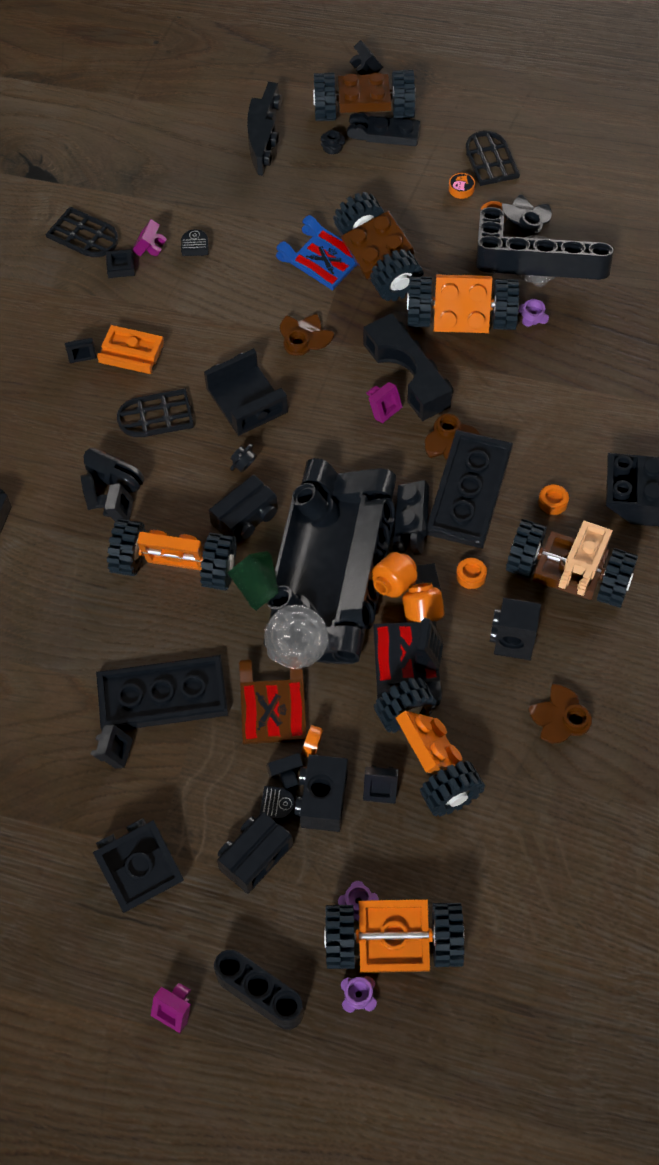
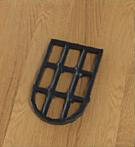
M479 131L468 138L466 142V155L480 186L520 177L508 144L501 135L492 131ZM487 136L490 146L483 148L480 146L477 138ZM491 137H493V138L497 139L498 141H500L501 144H499V145L494 144V142H493V140H492ZM474 140L477 149L469 150V144ZM504 148L508 160L500 159L497 149ZM483 152H493L497 162H487ZM471 154H480L483 165L476 166ZM511 163L514 174L507 175L503 165ZM490 167H500L503 176L493 177ZM478 170H486L489 179L482 180Z
M69 207L46 233L47 238L89 257H103L106 255V252L114 251L118 245V234L114 227L72 207ZM73 213L84 219L81 222H77L68 218V216ZM89 220L102 226V228L95 230L84 224ZM64 221H67L77 227L72 232L59 226ZM80 229H84L95 234V236L91 240H87L76 234ZM106 229L110 230L114 234L115 239L103 234ZM57 230L68 235L66 240H63L52 234ZM102 237L113 242V244L109 248H105L94 242ZM71 239H77L87 245L83 249L70 243ZM90 247H91V248L95 247V248H97V249H99V250H101V251H100V252H91V251H88V249H89Z
M186 388L137 397L126 401L117 412V423L120 430L132 437H148L194 428ZM179 395H184L185 397L183 401L166 403V398ZM157 399L162 401V403L156 406L146 408L142 406V402ZM138 404V408L135 410L124 411L129 406ZM187 406L188 413L169 416L168 409L170 407ZM163 409L164 416L161 418L145 420L144 414L147 412ZM140 414L141 420H138V422L121 424L120 419L122 416ZM189 417L190 423L171 426L173 420ZM166 421L167 427L147 431L149 424ZM142 426L143 432H134L127 430V428Z

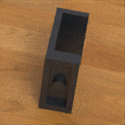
M254 348L204 371L206 389L238 436L288 413L286 393L282 388L273 389L258 367L257 353Z

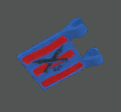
M308 215L302 221L305 224L302 227V232L313 237L297 253L288 243L284 241L279 243L276 247L278 250L276 257L282 262L291 263L333 291L357 264L342 239L323 228L313 216Z

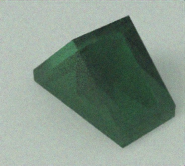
M268 551L249 554L227 572L250 606L256 611L279 593L272 556Z

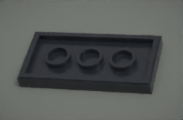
M456 430L427 524V535L481 549L484 548L513 443Z
M221 655L96 672L101 731L104 725H115L120 730L228 716Z

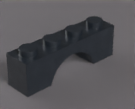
M391 313L363 327V345L377 363H396L404 366L412 373L414 378L408 384L407 402L422 421L451 407L453 394L451 383L448 379H443L439 374L434 361L428 360L424 355L421 345L417 340L413 341L403 322H398Z

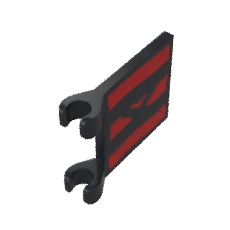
M432 621L433 625L436 628V621ZM421 622L373 624L377 699L381 698V694L385 691H390V685H400L402 681L407 683L409 679L414 678L416 680L421 678L425 681L435 698L436 706L440 705L442 694L439 670L417 668L414 665Z

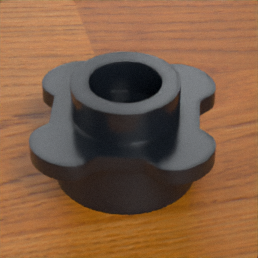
M252 443L246 448L241 446L234 452L230 458L233 461V465L230 468L231 471L237 468L242 473L254 462L257 455L251 450L254 446Z

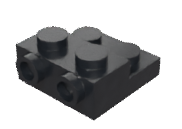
M144 818L126 827L128 834L117 840L114 834L98 841L96 843L98 850L92 852L123 913L184 881L154 820L147 824Z

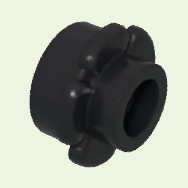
M330 130L321 136V146L328 154H338L343 149L345 137L340 135L338 131Z

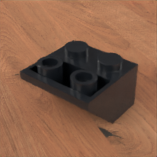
M608 453L606 506L631 524L659 527V457Z

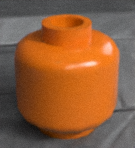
M389 553L372 570L374 587L382 595L391 598L400 597L417 580V567L414 560L404 553Z
M432 583L412 585L408 587V592L402 596L407 622H421L423 618L437 622L445 616L442 593L438 588L433 587Z

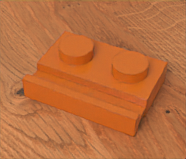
M111 325L101 346L102 350L97 355L98 362L151 374L152 367L156 364L163 348L164 339L163 336Z

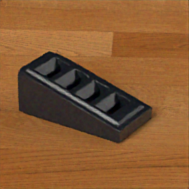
M427 618L421 620L414 665L417 668L437 671L440 668L444 644L432 621Z

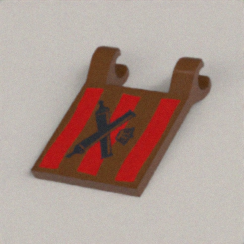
M291 657L289 659L291 678L289 680L253 682L252 661L241 660L239 662L243 744L306 740L301 657Z

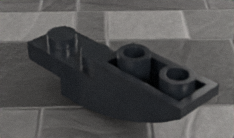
M269 81L262 99H251L247 117L250 156L257 174L261 176L264 175L266 166L271 165L273 147L276 148L279 142V132H276L275 112L281 108L282 95L279 94L278 83Z

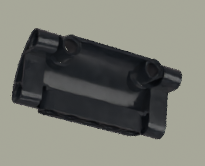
M312 458L306 462L302 483L292 494V501L271 589L267 598V604L271 608V613L263 643L265 647L291 657H301L304 660L333 664H353L359 662L366 629H371L374 624L380 595L373 584L372 570L388 555L395 520V507L392 498L397 477L392 471L377 468L337 473L331 464L323 459Z

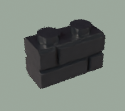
M252 475L209 509L210 523L223 535L235 536L236 542L240 539L246 540L253 534L256 526L262 521H270L276 515L278 509L277 496L260 479Z
M262 812L257 818L254 816L250 817L241 827L240 832L242 834L234 842L231 840L227 841L218 852L219 858L217 863L220 871L247 894L256 887L293 846L291 834L265 812Z

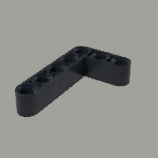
M494 207L484 208L480 212L476 267L480 271L597 280L605 279L610 275L614 249L609 244L503 236L504 212Z

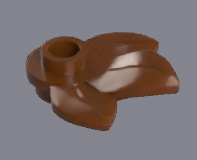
M317 314L311 315L299 322L290 316H286L280 324V333L285 338L284 348L286 352L294 356L304 355L309 350L325 348L334 338V332L321 330V322Z
M443 414L435 421L434 431L428 434L425 439V451L429 458L443 454L447 460L456 430L480 434L473 426L461 424L455 415Z
M552 684L550 690L551 702L534 704L528 708L532 720L543 727L540 739L549 743L564 742L571 735H584L589 731L592 724L591 714L585 707L579 704L577 694L561 685ZM573 718L578 719L581 724H572L570 720Z

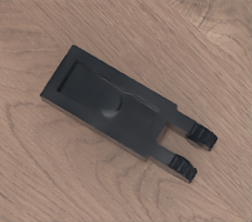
M354 113L349 117V124L351 125L347 129V135L351 139L366 140V142L417 146L420 121L368 117L365 113Z
M425 480L398 485L395 537H393L394 552L406 554L407 540H411L410 546L413 555H421L423 553L424 537L427 536L429 485Z

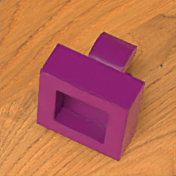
M152 219L149 220L133 246L132 251L141 257L146 249L153 256H157L162 249L156 246L155 243L162 246L167 239L162 234L156 233L160 224Z
M390 382L382 388L374 386L366 392L370 396L368 399L374 418L382 424L403 408L397 386Z
M180 983L176 985L172 993L161 987L153 997L151 1016L181 1033L188 1023L191 1004L188 1003L189 999L186 997L191 990Z

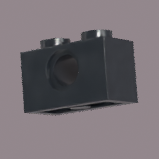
M503 598L502 608L495 609L490 636V642L496 643L495 655L531 661L541 604Z
M309 754L307 766H301L299 785H304L303 796H297L295 804V815L300 816L301 828L340 832L348 776V759ZM317 789L329 791V794L324 797H317L313 793Z

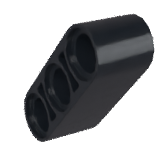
M235 950L222 951L216 957L214 970L218 983L224 989L282 1029H293L301 1023L303 1019V1004L300 995ZM228 964H236L240 967L239 971L233 976L222 974L223 968ZM257 983H263L268 987L267 992L261 996H254L249 991ZM284 1003H292L297 1007L295 1013L290 1016L280 1015L278 1009Z

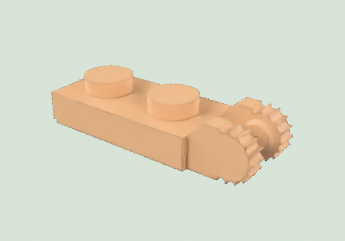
M583 521L566 559L564 572L558 587L566 589L570 583L572 572L583 576L579 581L577 594L585 595L590 580L596 574L613 530Z

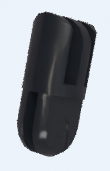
M89 448L85 451L83 456L87 474L91 473L93 475V478L109 486L111 484H121L127 492L131 493L137 492L140 486L143 485L144 476L141 471L125 463L123 459L97 448Z

